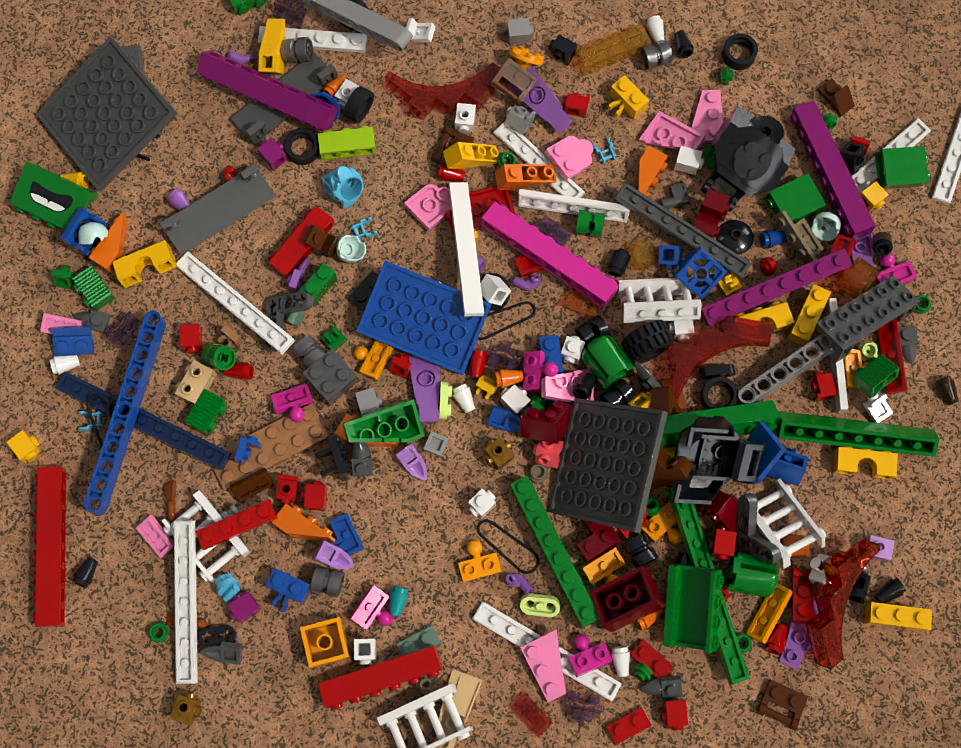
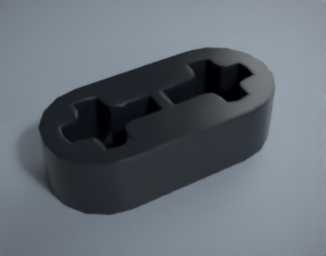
M734 364L706 366L698 369L701 380L736 375Z
M231 626L204 628L198 634V642L205 647L221 645L222 641L233 643L237 638V632ZM227 629L233 633L228 641L224 637L219 638V634L226 633ZM206 632H208L210 635H216V638L209 639V643H207L206 640L202 639V636H205Z

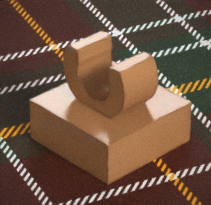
M227 325L221 329L223 335L218 339L220 344L227 340L229 341L227 346L232 348L233 343L238 347L243 342L241 337Z

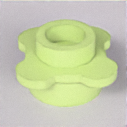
M874 342L860 343L858 345V349L861 350L862 361L878 357L877 345Z

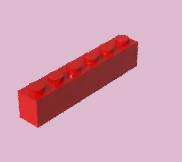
M432 646L319 683L318 687L324 708L331 707V710L343 707L342 703L350 701L353 704L362 701V696L368 694L370 698L381 695V690L386 688L389 691L401 688L400 684L408 682L411 685L420 682V677L426 675L428 679L439 676V671L443 670L437 647Z

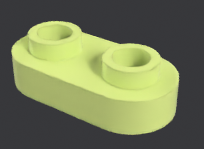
M441 381L439 419L447 420V416H451V404H448V397H452V386H448V382Z
M527 593L520 600V608L527 615L554 617L560 611V602L554 596ZM531 600L534 603L528 604L527 601ZM552 603L553 606L549 607L547 604Z

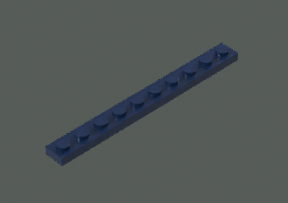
M64 372L55 387L58 391L87 404L91 396L103 395L110 403L112 414L118 397L68 372ZM95 397L91 400L89 406L110 416L107 403L103 398ZM129 408L123 411V415L129 412ZM141 408L139 409L134 424L135 429L220 471L224 470L232 455L230 452Z

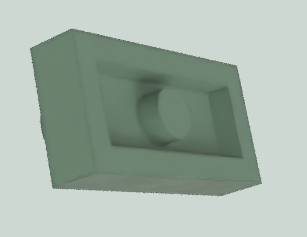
M431 625L397 643L401 655L404 656L425 648L438 646L441 642Z

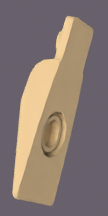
M452 670L448 685L455 684L458 691L453 694L454 698L452 699L462 723L465 725L482 680ZM443 702L439 721L447 737L456 733L457 730L445 702ZM456 739L436 748H454Z

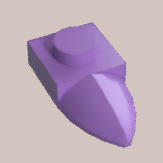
M306 257L298 268L294 269L293 274L289 275L287 285L291 292L296 293L299 291L309 257Z
M411 442L395 453L411 475L421 480H427L425 462Z
M322 539L314 555L315 559L337 569H350L354 567L351 557L345 551Z

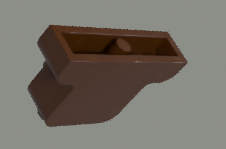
M660 445L650 491L686 479L693 467L692 463L684 456L671 457L663 446Z

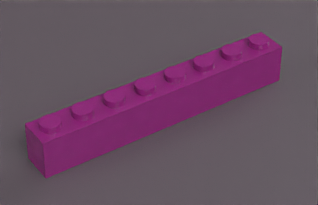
M208 50L201 53L196 73L201 74L202 78L209 81L214 80L221 87L234 89V92L239 95L245 94L252 101L265 103L266 107L278 109L285 116L296 117L299 122L303 124L309 123L316 130L325 131L332 128L338 107L214 51Z
M815 101L795 106L790 116L791 123L796 126L798 137L805 145L806 154L813 161V169L815 172H818L822 187L826 188L828 200L835 207V214L843 224L845 235L852 239H858L872 234L876 225Z
M845 248L837 250L701 308L702 317L706 326H710L852 266Z

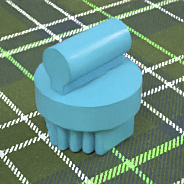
M231 573L222 574L214 581L217 586V593L227 603L240 591L239 583Z

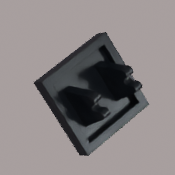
M336 436L328 437L330 448L315 453V457L319 459L333 455L336 466L321 471V476L326 477L339 473L342 481L349 480V474L352 471L347 458H343L346 455L344 445L341 440H337Z

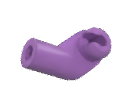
M232 50L227 55L229 59L243 65L255 61L252 52L242 56Z
M534 274L531 278L524 280L516 276L512 285L525 291H530L541 284V277Z
M509 573L505 577V581L509 586L521 588L525 594L532 593L534 590L521 574Z

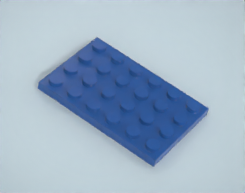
M385 260L356 332L463 375L492 304L483 300V316H464L461 291Z

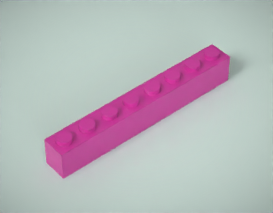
M494 202L482 217V227L604 309L616 294L619 285L613 278L603 275L597 267L588 265L582 257L575 256L567 247L557 244L551 236L544 235L536 226L526 223L520 215L513 214L505 205Z

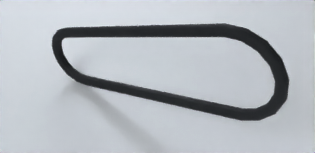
M525 301L488 313L487 317L524 304H529L533 308V313L530 316L485 337H478L477 340H485L532 318L536 312L534 304Z
M97 394L89 398L86 406L99 444L102 448L103 443L97 430L96 424L94 422L93 416L91 414L89 405L92 399H94L95 397L103 398L107 403L110 418L112 417V410L108 399L103 395Z
M489 519L481 520L478 523L477 533L519 572L530 574L538 568L539 557L534 550ZM484 522L491 523L533 553L536 557L535 567L530 571L520 569L482 535L480 525Z

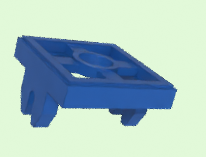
M79 207L60 239L81 256L87 258L98 237L94 239L92 244H79L78 232L80 227L89 222L100 223L106 227L107 223L102 221L103 219L89 213L85 208Z
M699 246L693 253H687L685 260H680V267L674 275L702 300L728 271ZM698 259L708 260L704 266H697L693 263V261ZM713 266L715 272L709 275L708 270ZM688 267L694 271V277L690 281H688L686 275ZM703 268L706 270L705 277L697 278V270ZM698 281H704L702 287H697L694 285Z

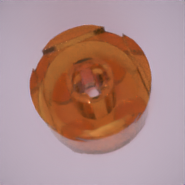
M859 256L835 287L851 299H855L866 292L880 272Z

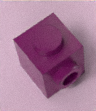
M272 138L268 141H263L259 148H257L261 158L273 171L288 160L283 145L279 141L275 142Z
M250 592L244 595H236L231 599L232 603L228 605L230 617L234 622L238 621L239 623H243L262 610Z

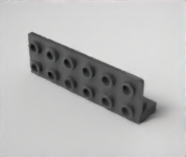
M314 53L311 61L299 63L278 81L313 95L321 92L325 84L337 77V73L331 63L327 66ZM251 101L232 116L231 120L255 145L289 116L283 115L282 111L266 107L265 103Z
M257 163L160 223L180 255L185 254L275 197L274 192L259 171L260 168Z
M891 276L819 320L816 326L835 344L833 347L834 352L830 359L834 363L840 361L850 353L857 342L896 317L897 321L900 322L910 316L920 300L898 279Z

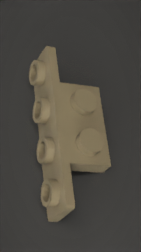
M784 209L774 215L776 223L785 232L787 240L796 249L798 257L805 264L816 260L815 255L824 250L806 220L803 218L794 224Z

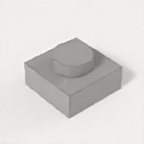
M431 431L424 446V451L442 458L449 438Z

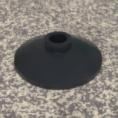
M759 116L754 118L748 125L754 126L777 144L779 139L784 137L782 124L773 117Z
M729 220L720 226L721 229L716 238L719 243L738 255L747 252L751 248L754 236L751 228L746 223L740 220ZM733 233H738L739 237H734Z

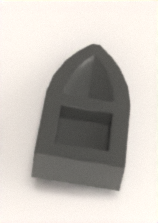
M91 310L76 313L72 317L82 320V326L91 325V330L105 333L111 315Z
M915 326L898 327L903 357L907 362L913 364L918 344Z
M635 361V368L639 375L637 379L642 383L640 386L646 392H650L653 387H662L641 364Z
M355 442L351 455L353 477L373 475L369 447L365 442Z
M222 641L221 645L204 648L200 653L217 662L240 665L242 661V644Z
M680 675L656 678L640 688L642 692L649 695L662 696V699L683 697Z

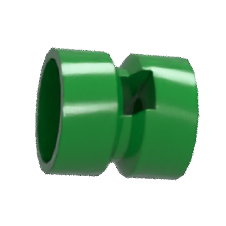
M579 210L575 233L582 235L590 233L591 236L601 237L605 214L595 212L592 215L590 211ZM590 221L595 223V225L589 226Z
M211 342L203 347L201 358L203 363L209 367L228 370L234 365L236 354L227 345Z

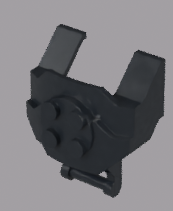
M739 105L734 108L711 142L715 170L700 189L704 194L707 193L708 189L716 191L711 187L713 182H715L733 197L730 201L728 200V204H731L728 212L733 210L736 203L745 194L773 190L790 167L789 163L796 150L782 138L779 139L777 144L754 126H748L752 115Z
M697 416L695 422L682 430L678 438L674 457L684 456L688 458L693 467L686 479L677 482L673 502L711 505L712 500L715 499L721 487L729 480L757 482L762 453L766 450L767 444L763 441L751 442L741 439L735 432L732 424L723 416ZM753 450H755L750 472H748Z

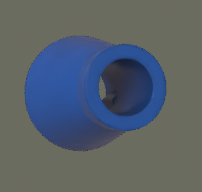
M765 230L759 235V242L762 248L766 247L769 249L788 241L784 231Z

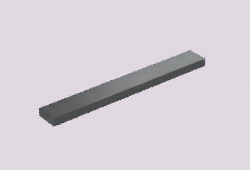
M627 183L623 184L614 197L616 201L694 251L700 246L728 273L739 280L743 278L752 264Z

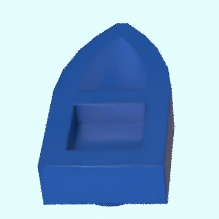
M493 405L487 425L510 432L521 431L520 418L512 414L511 410Z

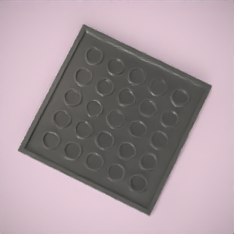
M111 36L36 113L94 187L101 192L178 114L120 44Z
M575 398L548 512L640 533L668 412Z

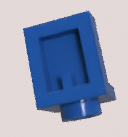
M253 436L240 437L234 458L236 463L244 465L245 461L249 460L251 455L250 446L261 449L262 444L258 441V438Z

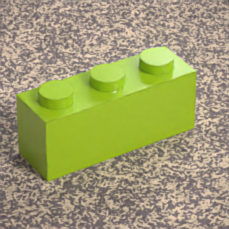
M361 126L357 129L343 128L340 131L326 130L318 133L319 150L322 160L376 154L373 127Z

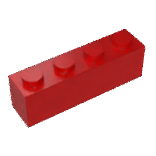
M317 206L305 214V219L302 223H298L294 227L292 235L289 238H285L281 248L270 256V267L287 280L289 275L293 274L294 269H297L300 263L315 249L302 242L310 225L316 226L326 233L335 225L334 219Z

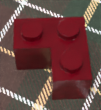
M708 189L693 226L711 238H717L721 227H718L719 221H724L731 205L728 204L730 197Z
M553 401L546 411L534 407L527 408L520 416L521 437L558 444L567 432L572 411L571 404Z
M720 490L715 499L712 500L711 505L694 504L696 512L701 516L707 515L711 521L717 524V529L737 532L738 504L731 495Z
M581 520L591 536L578 543L575 548L584 562L587 563L618 544L621 539L611 526Z

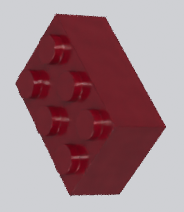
M643 566L589 591L602 627L610 632H614L665 607L650 570Z

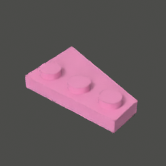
M702 90L691 127L706 136L703 143H711L716 132L723 124L721 90Z
M659 111L640 137L639 142L680 150L681 146L698 150L705 141L706 136Z
M587 368L585 370L558 374L554 377L542 378L541 397L574 403L576 397L573 394V387L586 373H591V371ZM594 386L591 397L586 400L594 401Z
M557 628L520 647L547 702L566 694Z

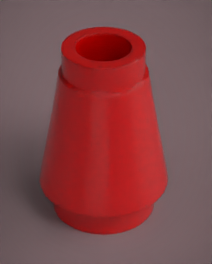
M446 162L445 164L440 163L437 178H441L442 181L463 182L465 171L461 169H448Z
M472 351L469 359L470 377H481L488 359L486 357L487 352Z
M248 362L237 363L230 369L224 370L225 376L243 381L251 380L254 374V367Z
M780 623L776 624L765 644V649L768 652L781 655L785 651L787 626Z

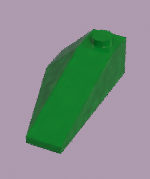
M403 399L342 423L348 442H410L424 437L414 399Z

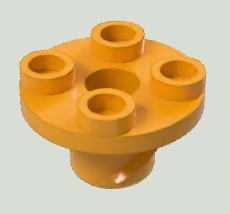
M511 46L508 52L516 58L515 62L525 70L528 67H532L533 64L543 65L544 55L539 53L531 54L529 49L519 46V48Z

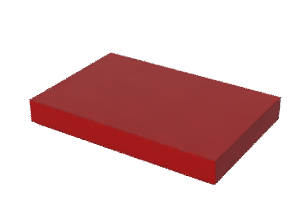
M497 185L469 192L474 229L482 227V217L494 202L505 205L510 212L515 214L508 190H498Z

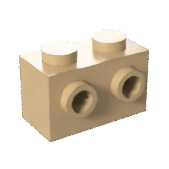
M193 360L192 364L186 367L185 376L182 381L177 383L175 395L195 405L203 390H209L217 376L216 372Z

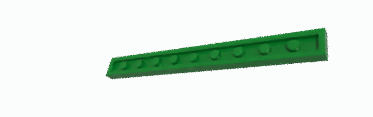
M676 487L668 489V495L690 564L692 566L715 569L694 504L674 503L673 497ZM720 590L722 605L719 608L721 624L717 633L720 640L717 649L728 683L733 685L748 680L750 677L722 590Z

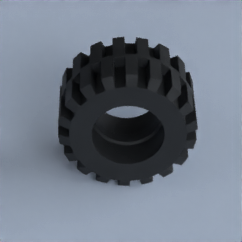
M655 320L629 333L623 339L621 345L633 364H635V361L642 364L668 350L675 340L664 321Z

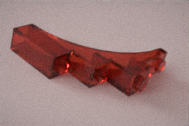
M492 62L482 72L472 78L445 86L416 84L400 78L391 71L387 73L385 79L388 89L392 92H398L400 97L408 103L410 114L415 118L419 117L424 120L436 106L442 113L445 114L447 112L449 115H452L457 109V103H463L464 100L466 104L476 105V109L479 111L498 90L496 87L492 88L489 82L500 67ZM501 77L499 81L501 83H504L506 79L504 77Z
M727 315L726 321H722L720 332L723 333L700 329L699 335L695 334L693 346L696 347L673 343L672 349H668L666 359L669 360L670 366L676 367V369L672 368L670 379L673 380L671 389L677 403L688 379L698 367L710 358L737 347H769L774 324Z
M862 539L844 554L835 552L822 562L827 583L814 592L818 614L805 623L815 664L831 670L844 659L842 651V625L847 601L860 573L880 551L878 543Z

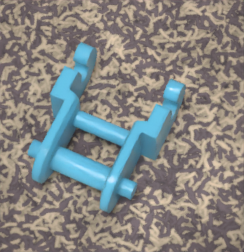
M610 138L606 139L609 148L603 151L599 150L595 143L592 144L596 155L600 156L601 159L599 160L603 164H605V160L611 158L615 160V156H617L613 152L614 146L612 141L610 142ZM609 151L610 155L604 157L603 153Z
M371 217L368 220L364 218L360 220V223L353 224L350 227V230L354 231L355 236H358L359 240L364 237L368 239L378 234L377 231H374L373 234L365 232L363 224L371 222ZM361 227L363 233L359 235L357 229Z
M87 411L78 412V415L82 416L83 414L89 416ZM100 411L91 413L93 417L97 416V429L104 427L101 424V416L104 413ZM90 417V425L79 427L78 431H92L93 425Z

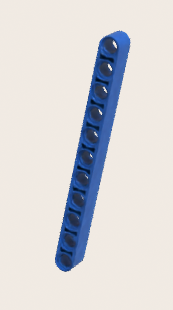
M149 311L144 316L86 494L84 507L95 516L105 514L108 509L164 334L166 322L157 311ZM158 319L156 324L151 325L154 320ZM149 337H153L150 342H146ZM143 355H147L144 360H140ZM141 372L140 377L134 379L135 375ZM135 390V394L131 397H128L129 393ZM129 408V412L123 415V411ZM120 427H124L123 431L117 434V430ZM115 445H118L117 450L115 452H111V448ZM108 464H112L110 470L105 471V467ZM105 482V487L99 490L100 484ZM99 501V506L93 509V504Z

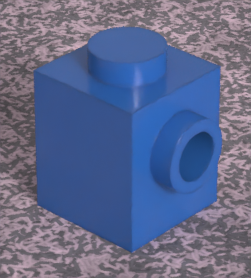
M659 245V265L664 266V269L675 270L681 260L682 247Z

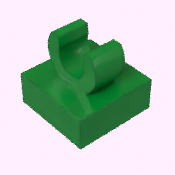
M62 265L61 270L53 269L51 277L54 286L73 289L75 282L72 279V272H69L71 266Z
M335 325L320 337L325 345L334 351L347 341L346 337Z
M537 392L530 396L531 404L526 409L534 407L539 410H547L548 405Z

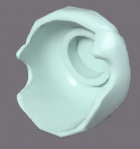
M821 212L814 218L811 230L818 239L831 241L839 233L841 221L837 215L831 212Z
M96 222L85 223L78 232L79 244H92L96 237L100 238L101 241L108 237L106 227Z
M345 235L337 242L336 252L342 261L355 263L366 254V244L361 242L358 236Z

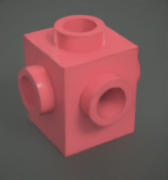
M539 441L538 444L535 443L533 448L535 463L558 468L564 442L559 441L558 444Z

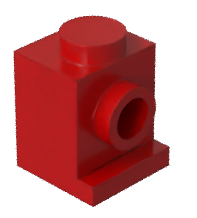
M568 93L567 96H564L562 106L565 107V113L585 118L590 94H586V97L579 93Z
M819 371L813 374L811 390L813 393H816V396L813 398L814 402L833 399L837 393L832 373Z
M278 474L275 498L277 501H280V504L285 505L286 503L291 505L292 502L297 503L300 482L298 476ZM284 487H290L289 492H283Z

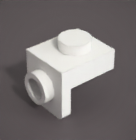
M409 18L405 28L412 33V42L425 43L432 41L436 26L433 23H417L413 18Z
M876 393L873 397H868V400L863 403L873 422L879 423L893 413L885 400L888 398L886 394Z

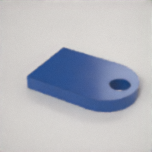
M762 422L757 425L747 438V441H763L767 444L766 450L762 453L758 470L759 478L757 482L741 481L745 484L761 482L786 451L766 423ZM753 450L748 472H750L755 450Z

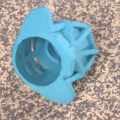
M338 166L321 178L323 190L334 201L341 202L343 209L351 207L363 191L364 183L362 177L353 167Z

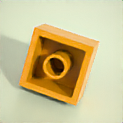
M340 617L300 627L309 668H316L351 658L343 622Z

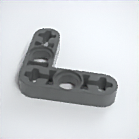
M303 291L271 297L266 303L265 315L273 322L276 320V324L283 329L284 315L309 310L314 303V298L311 294ZM292 300L291 306L287 308L288 301ZM263 340V346L266 350L277 352V350Z
M752 493L741 495L738 500L736 535L739 547L768 565L780 562L781 552L779 548L756 534L757 498Z

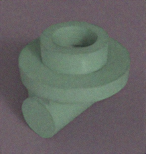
M303 311L285 314L286 322L292 326L301 324L304 320Z

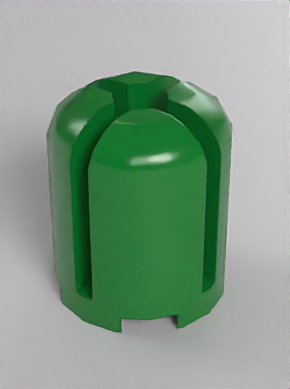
M602 335L595 338L583 349L581 354L582 361L605 391L612 388V383L615 384L620 379L626 378L635 368L631 360L610 335Z
M734 551V556L731 558L727 572L724 573V585H728L725 590L764 598L769 597L778 585L777 563L768 565L751 554Z

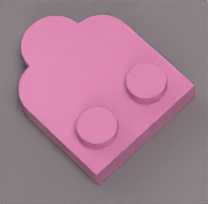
M568 136L547 148L544 153L567 181L591 165V154L594 148L592 143L586 139L579 140L574 136Z
M433 184L426 185L405 201L404 207L430 231L445 219V211L451 209L449 188H438Z

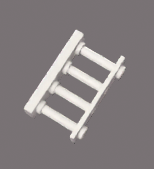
M678 278L619 280L618 297H626L627 303H623L624 323L700 319L702 303L700 299L692 300L691 294L694 293ZM672 295H683L684 300L673 301ZM645 296L646 302H635L634 297ZM653 296H664L665 301H654Z
M778 479L777 491L757 501L756 532L759 536L779 548L781 552L779 563L785 569L791 565V554L814 541L821 548L825 547L826 534L821 527H817L793 496L790 486L787 483L784 484L781 479ZM781 497L788 504L766 517H761L758 513L760 508ZM791 512H794L799 520L777 532L769 528L770 523ZM803 526L810 533V535L788 547L780 543L781 538Z
M198 490L193 495L196 499L195 504L174 521H187L199 510L202 511L204 509L208 516H206L207 519L195 528V531L223 518L204 494ZM164 518L162 520L165 525L163 527L164 531L169 536H174V521L169 523ZM238 536L229 539L233 544L231 549L208 568L204 566L200 559L216 546L206 550L201 548L196 552V564L201 569L199 574L206 582L209 580L214 583L216 579L212 574L235 555L241 554L243 557H246L250 553Z
M449 684L377 718L380 726L386 725L387 728H390L397 748H406L397 726V719L404 716L410 723L419 748H436L456 738L460 741L469 737V732L474 730L472 726L464 728L452 699L454 698L453 694L458 692L455 684ZM441 699L442 702H445L457 730L456 733L447 737L434 709V702ZM421 708L427 711L438 741L427 745L415 716L417 715L416 711Z

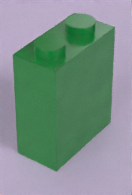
M924 146L887 148L875 153L878 184L884 189L920 187L929 183L930 172L927 169V153Z
M809 174L769 191L766 196L767 207L772 209L775 214L784 209L794 224L803 218L806 219L823 211L826 206L824 199Z

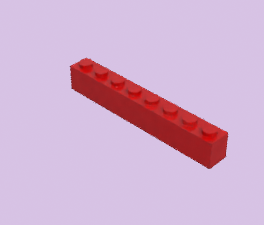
M62 466L37 468V473L35 474L37 493L34 495V501L37 505V512L34 514V522L37 524V530L34 533L36 551L34 552L33 560L36 563V571L33 573V581L36 583V591L33 592L35 611L33 612L32 620L35 627L38 628L65 627L66 469Z

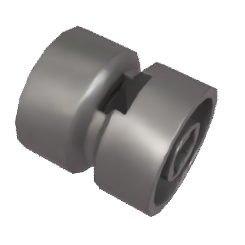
M300 37L297 41L294 38L284 39L281 43V53L286 63L298 62V60L301 62L311 61L313 59L314 49L309 37Z
M667 40L657 42L655 46L650 44L640 49L641 58L647 70L658 67V64L665 65L673 61L671 47Z
M311 335L302 338L292 349V352L299 360L304 359L303 364L307 368L327 353L322 347H317L318 342Z
M317 565L312 577L310 590L318 593L326 591L327 595L338 598L345 573L337 570L329 572L328 568Z

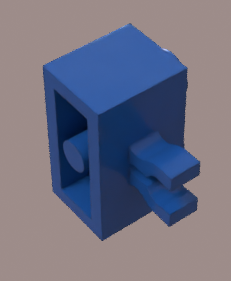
M559 336L539 337V349L544 352V365L547 362H554L558 366V373L556 375L563 374Z
M795 448L792 451L786 450L768 472L767 476L799 486L806 471L809 457L797 454Z
M276 568L273 569L265 585L279 593L278 597L272 601V606L276 607L277 603L285 596L283 600L284 605L281 609L284 612L288 608L289 599L304 605L311 591L310 584Z

